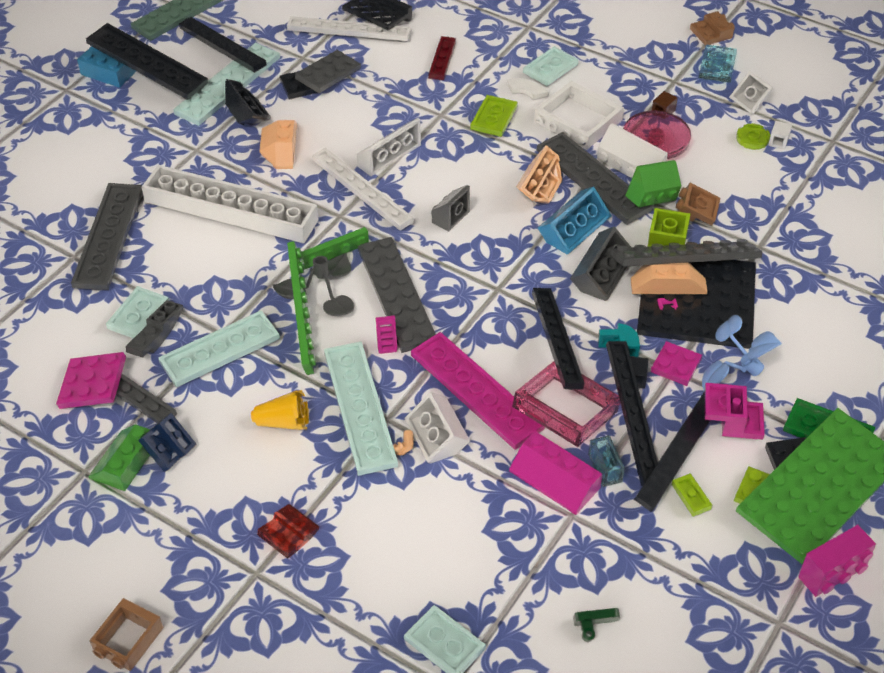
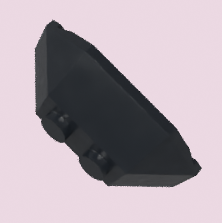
M226 79L225 105L238 123L254 125L270 120L271 116L259 100L249 90L244 88L241 82Z

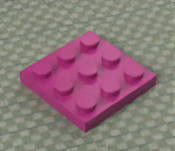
M124 352L71 358L56 402L58 408L114 403L126 360Z

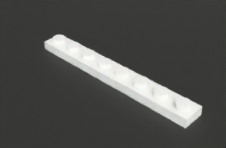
M290 16L287 24V30L295 32L408 41L411 33V27L395 26L387 30L373 23Z
M327 148L312 155L314 162L398 230L401 231L414 223L413 217Z

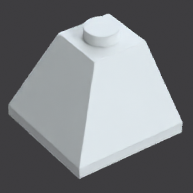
M749 71L729 98L753 115L773 90V87Z

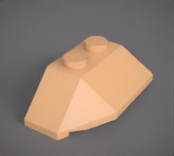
M277 120L262 128L259 151L267 161L273 164L275 169H293L297 122L295 120Z
M546 145L529 164L516 187L532 201L549 204L562 182L559 155Z
M689 262L643 265L631 277L632 294H707L705 277Z

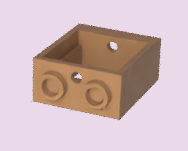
M123 598L89 640L93 648L92 652L100 659L107 658L119 669L125 668L131 671L162 631L163 625L160 616ZM128 619L146 628V630L125 656L106 646V644L122 623Z

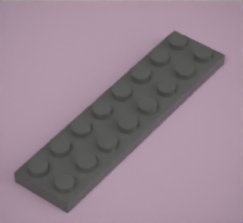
M563 132L537 145L536 151L538 152L547 145L559 155L561 171L582 189L594 186L607 209L626 225L653 210L654 205L638 207L625 195L629 185Z
M108 183L72 278V288L109 290L143 192L142 185Z
M388 237L359 245L358 252L385 315L395 316L397 344L401 353L411 351L436 335L393 238Z
M737 239V242L720 240V243L703 241L702 244L686 242L685 245L669 243L667 246L662 244H652L649 247L635 245L631 248L617 246V248L610 249V256L622 266L762 258V250L758 249L756 245L750 244L746 239Z

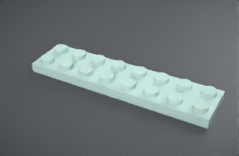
M254 43L248 50L265 59L267 66L254 73L233 60L212 77L208 84L188 100L185 99L173 109L174 115L200 126L225 105L226 79L239 81L245 88L279 60L280 53Z
M362 341L324 349V355L358 476L398 467L397 457Z

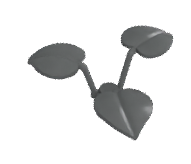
M344 253L329 261L324 256L315 257L306 288H303L304 292H306L305 289L309 288L313 274L319 279L325 278L331 300L323 304V309L325 313L332 316L346 315L354 310V303L348 296L340 295L334 298L328 279L330 275L333 277H343L350 273L351 264L347 254ZM291 279L273 284L274 290L280 296L294 299Z

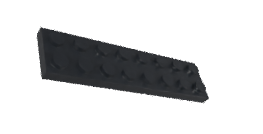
M106 23L86 38V43L187 100L208 84L207 77L109 23Z

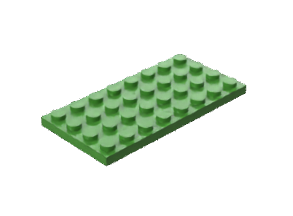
M837 408L737 506L736 512L803 565L806 554L828 542L884 484V441Z

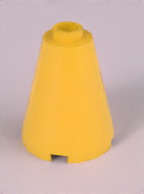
M295 390L255 406L254 410L251 411L252 422H255L257 426L294 430L307 429L305 424H309V410L307 401L303 402L302 396H305L302 390Z

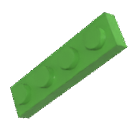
M363 227L302 251L303 258H301L304 269L313 267V259L317 256H324L331 260L344 253L358 249V246L368 243V230Z

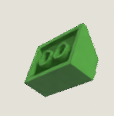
M670 160L637 166L625 196L638 207L675 201L681 189L676 161Z
M135 424L121 430L92 470L89 478L126 491L150 456L138 441L150 429Z

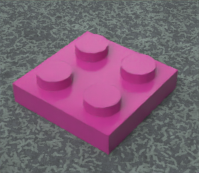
M666 341L651 367V372L688 386L701 362L702 354Z

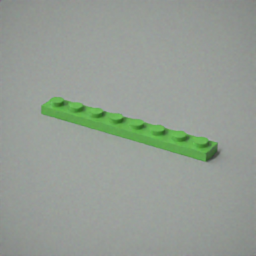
M292 241L288 242L287 246L301 362L306 375L314 374L313 366L316 365V360L311 352L314 349L313 340L309 336V334H312V328L307 320L310 318L309 309L305 304L308 303V297L303 289L306 288L305 278L302 277L304 267L303 263L300 262V259L303 257L300 247L297 248L295 242Z

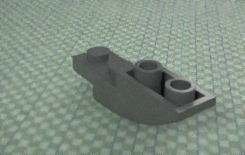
M166 300L146 319L147 326L125 346L126 352L142 358L148 352L154 353L175 326L183 310V305Z

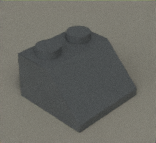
M465 185L453 190L438 205H435L431 211L432 223L448 232L470 212V186Z

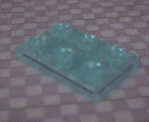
M706 44L699 78L731 83L737 49Z

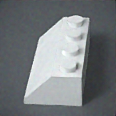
M417 118L406 123L357 153L358 167L368 175L373 176L421 146L420 119Z
M611 123L598 146L597 159L632 178L637 166L667 161L668 153Z

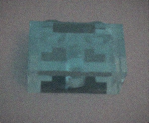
M610 435L590 440L588 455L594 469L602 473V486L606 487L623 482L625 467Z

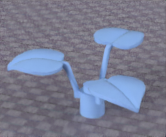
M738 315L731 316L729 320L725 321L717 329L715 337L720 342L725 341L729 337L744 354L741 358L742 366L728 361L724 363L716 361L707 368L703 375V390L705 391V383H720L729 373V366L740 369L742 372L747 370L752 376L759 375L763 371L764 365L758 357L782 343L772 332L766 331L753 340L751 348L747 353L733 336L734 333L740 330L742 319Z

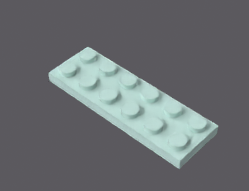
M261 310L160 356L158 359L177 388L279 340L280 336Z

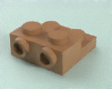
M718 11L704 15V20L690 24V30L705 46L731 39L735 29L732 22L729 23L726 20V16Z
M690 182L686 188L683 187L679 193L681 199H679L675 208L678 209V212L690 213V221L692 222L695 218H698L712 226L716 220L721 198Z

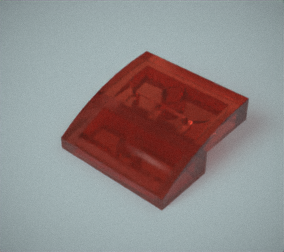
M287 504L274 513L273 520L258 528L257 535L288 559L316 534L320 526L291 504Z

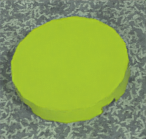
M751 123L745 124L742 128L738 129L736 139L741 146L757 150L765 148L769 144L771 135L768 130L763 129L762 125Z

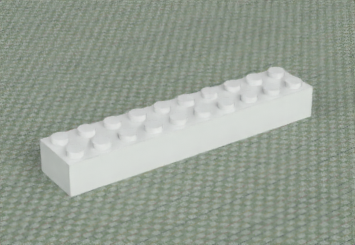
M157 165L142 186L146 203L300 243L306 242L319 220L317 204Z

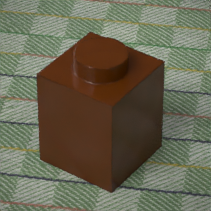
M663 91L653 100L651 113L664 120L676 111L678 97Z

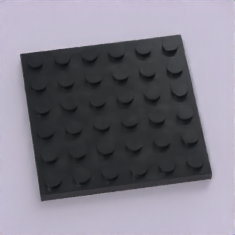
M740 260L689 262L705 277L707 294H641L637 324L638 335L737 347L730 337L720 342L716 339L715 334L717 329L725 321L729 320L731 316L738 315L742 319V326L733 336L743 348H751L754 328L756 262ZM665 298L668 301L676 299L678 307L675 310V308L671 307L673 304H664L663 309L660 310L657 299Z

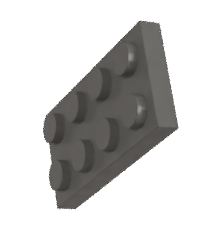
M335 50L297 72L295 79L314 91L321 93L360 70L361 63L345 55L343 52Z

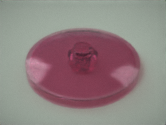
M645 111L635 114L627 120L623 128L667 152V159L681 155L690 144L691 131L687 123L680 117L664 111Z

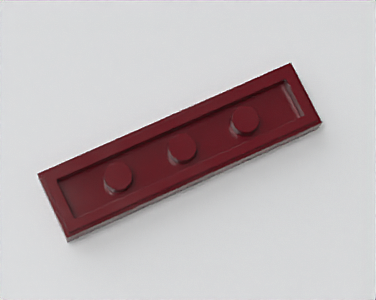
M441 36L428 79H445L455 48L456 38Z

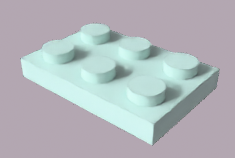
M554 46L523 67V73L548 86L577 66L579 59Z
M137 286L106 323L107 329L134 338L147 326L146 319L166 300H169V297Z
M435 605L404 635L405 641L446 673H463L486 649L485 643Z

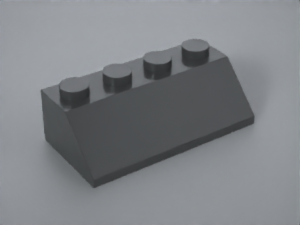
M615 226L598 233L570 278L580 292L604 301L609 299L628 267L622 266L610 256V249L617 248V246L631 248Z

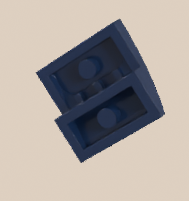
M169 413L138 440L164 472L169 470L196 445L195 441L172 413Z

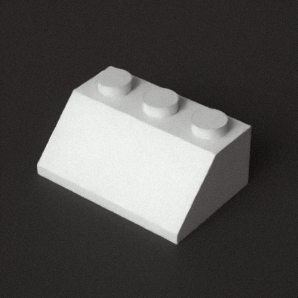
M429 392L405 417L427 463L431 464L457 455L470 442L445 396Z

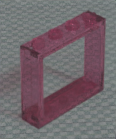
M553 361L515 392L512 407L576 447H579L618 412L620 399L619 395L582 374L585 383L583 390L574 391L603 409L584 426H581L534 397L535 394L554 379L561 383L555 362Z

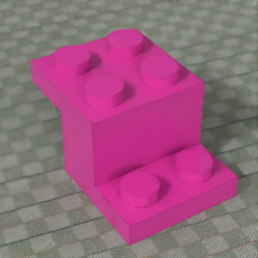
M705 383V420L722 421V436L764 439L763 403L747 402V386Z

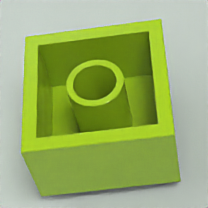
M655 208L647 247L652 246V244L667 246L669 243L685 245L691 214Z

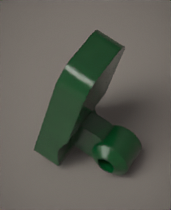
M619 608L576 612L573 615L574 626L581 625L582 639L585 642H591L595 637L593 624L616 622L620 619Z

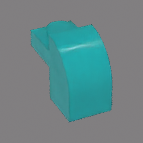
M618 323L617 329H599L598 348H607L606 344L608 341H626L630 356L639 357V336L632 327Z

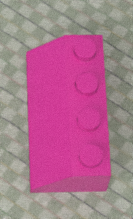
M536 431L522 444L509 468V472L575 515L601 488V472Z

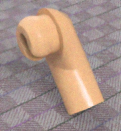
M404 431L403 442L393 445L396 455H405L413 449V431Z

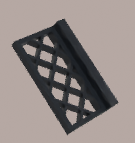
M351 0L342 5V10L387 30H390L402 21L409 22L412 20V6L399 0Z

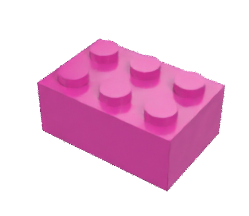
M856 525L807 553L798 578L815 597L822 593L827 594L833 590L835 585L839 583L845 584L854 574H862L867 570V564L874 555L873 550L876 543L859 525Z

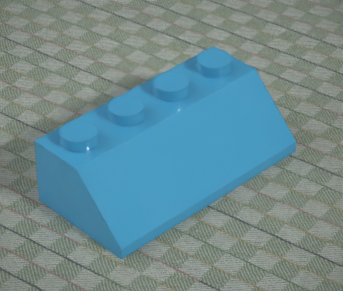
M593 186L581 190L538 227V230L546 243L565 254H569L612 215Z

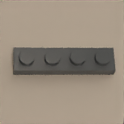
M121 375L116 396L156 423L169 413H172L174 417L177 415L173 407L125 375Z

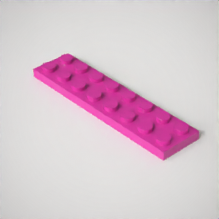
M441 332L411 350V356L514 450L519 448L534 431L540 433L545 429L544 422Z

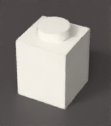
M775 121L768 146L785 150L792 124Z

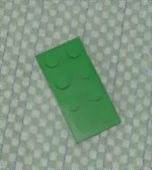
M797 398L783 431L800 438H807L834 411ZM856 420L869 431L874 433V426Z

